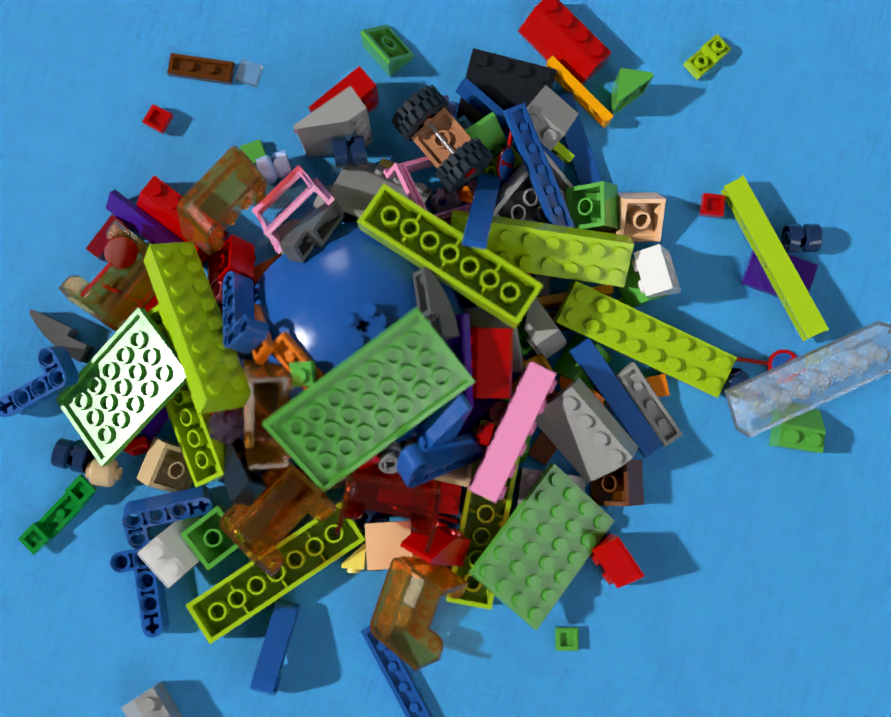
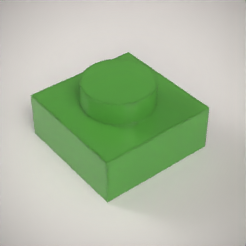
M315 360L289 363L292 387L311 386L317 382Z

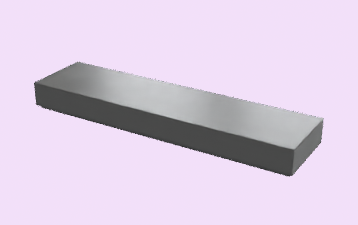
M631 362L615 374L663 443L662 446H668L683 435L635 362Z

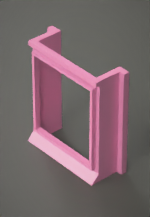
M427 156L400 164L395 162L391 168L383 171L387 179L398 176L408 199L428 211L410 175L411 172L434 166ZM476 180L471 181L467 185L473 198L477 186ZM472 203L454 208V210L470 212ZM453 209L435 214L434 216L450 225Z
M299 165L252 210L257 216L264 234L270 239L278 254L283 250L279 245L282 240L276 228L314 191L328 206L335 200L318 178L313 180ZM302 177L309 187L270 223L262 214L291 185Z

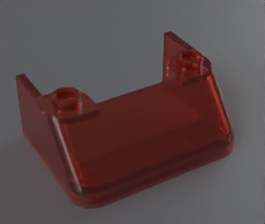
M379 464L371 465L362 471L357 468L348 474L335 534L340 535L344 519L358 520L363 516L364 509L409 518L410 529L417 534L426 535L424 553L429 554L438 525L441 482L433 479L416 487L408 488L399 472L385 473L380 470Z

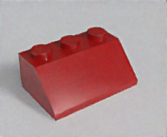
M470 326L472 377L475 380L472 384L473 398H512L513 328Z

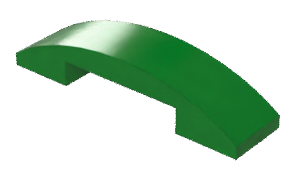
M82 474L64 490L66 493L38 522H34L18 538L33 555L53 540L81 512L96 493L97 489Z

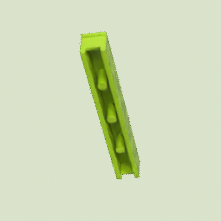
M744 175L725 185L721 193L725 195L726 203L749 245L755 252L802 341L828 331V326Z

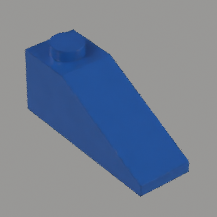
M462 392L440 407L421 426L415 440L422 451L456 438L472 410V406Z

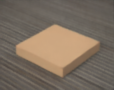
M411 520L365 523L367 570L413 567V554L400 547L401 542L411 534Z

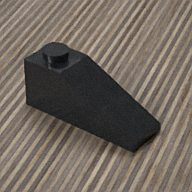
M227 434L224 437L225 486L232 502L251 506L267 488V485L245 440Z

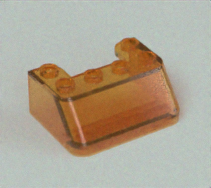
M236 145L232 146L183 196L177 206L182 236L193 242L210 256L214 251H219L225 243L223 240L224 230L228 225L232 226L236 222L239 213L242 210H247L250 205L256 206L267 196L266 178L246 153Z
M115 220L108 228L106 237L108 241L118 236L128 237L133 240L138 249L135 262L123 269L112 266L84 297H81L80 294L90 283L81 276H69L59 287V290L69 301L114 331H117L138 307L145 308L155 295L144 263L149 244L118 220Z
M252 359L242 360V369L252 392L243 407V445L249 470L288 467V459L292 457L263 426V421L289 402L288 391H292V378L289 377V372L285 370L283 365L269 362L261 365Z
M286 459L278 460L262 475L267 488L251 506L235 503L220 520L221 529L254 564L271 578L284 563L283 554L275 546L300 520L309 513L317 521H324L338 509L314 483Z
M408 556L394 558L390 563L370 621L371 633L416 671L440 660L444 645L441 637L430 629L442 594L452 599L460 598L464 595L468 582L445 565L430 564L423 559Z

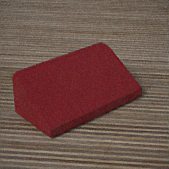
M111 214L85 249L104 262V250L108 241L114 237L124 236L130 227Z

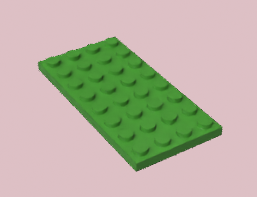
M416 307L264 420L263 426L324 493L468 388L475 380L420 309Z

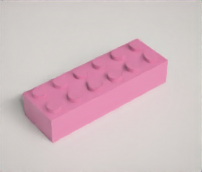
M533 362L525 365L512 392V398L509 399L489 445L486 447L485 453L467 489L495 503L497 499L502 500L507 490V487L504 486L507 478L513 477L517 469V465L514 463L517 457H522L527 447V444L524 442L527 436H532L537 426V423L534 422L535 418L543 413L547 405L544 399L546 395L552 393L557 381L554 380L556 373Z

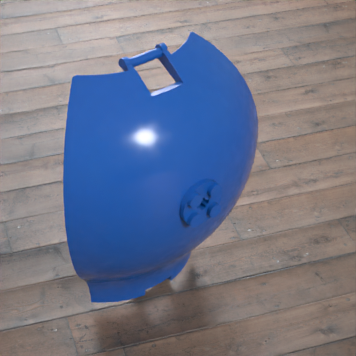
M357 221L347 222L336 227L323 247L315 246L303 263L289 261L285 253L278 258L254 285V303L258 304L262 310L273 342L282 332L287 331L311 361L315 360V365L326 375L414 308L418 307L412 274L420 270V268L361 231ZM438 280L454 314H468V309L479 307L466 298L469 307L461 309L452 288ZM362 323L370 324L367 327L368 331L366 333H363L362 330L358 331ZM236 351L252 394L245 406L240 408V413L230 419L227 424H235L241 438L245 440L251 454L264 459L287 453L263 426V421L302 393L304 389L302 387H292L290 373L273 353L261 365L255 362L252 352L244 354ZM435 412L396 439L395 442L400 443L416 436L421 426Z

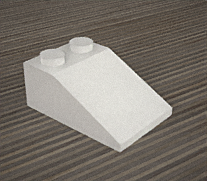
M658 244L633 253L635 259H632V265L635 272L640 274L641 280L638 281V285L642 294L645 293L647 297H656L681 292L669 250Z
M199 516L175 521L138 552V556L168 589L200 561L181 536L182 532L201 519Z

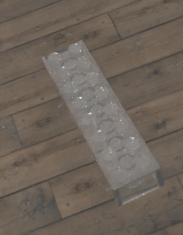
M881 321L874 322L724 390L735 429L751 438L891 373V324Z

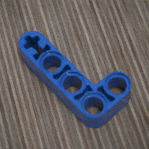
M229 271L225 275L222 285L223 344L226 348L249 354L266 339L269 326L267 323L255 319L253 280L244 275Z
M63 346L42 348L39 351L37 359L44 374L0 397V417L21 414L77 383L79 374L66 348Z
M469 432L422 451L418 444L407 446L400 453L396 469L407 487L413 488L477 461L484 455L485 451L474 434Z
M200 486L128 502L124 507L122 525L129 546L134 549L144 548L149 542L151 526L206 515L213 508V492L208 487ZM177 504H182V505H184V506L178 507V506H176V505H177Z
M142 548L128 549L115 553L110 559V566L117 573L134 571L142 630L147 637L155 638L164 633L169 626L164 584L138 556V552ZM122 555L127 558L128 563L126 567L120 562ZM147 574L153 577L152 585L146 583ZM150 597L156 600V608L149 605ZM152 623L159 624V628L153 627Z
M277 599L252 677L251 690L272 696L276 695L281 680V669L297 620L300 604Z

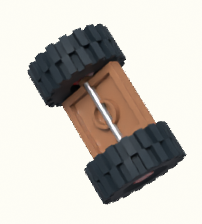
M427 85L424 89H419L416 94L413 93L410 96L411 98L406 99L403 105L399 106L398 112L394 113V118L391 122L406 141H414L438 169L436 171L437 178L450 193H455L475 180L488 167V164L492 161L493 154L479 138L475 137L473 139L466 133L449 113V103L435 86Z

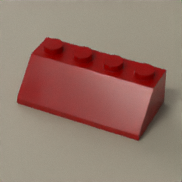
M542 0L535 6L518 30V33L546 61L554 56L582 85L607 63L611 51L559 0Z
M155 175L140 192L136 206L183 240V242H193L202 266L229 234L216 221Z

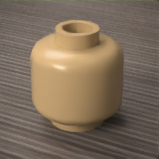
M94 458L92 462L87 464L85 476L93 486L112 487L117 480L121 479L122 467H119L116 459L101 467L96 458Z

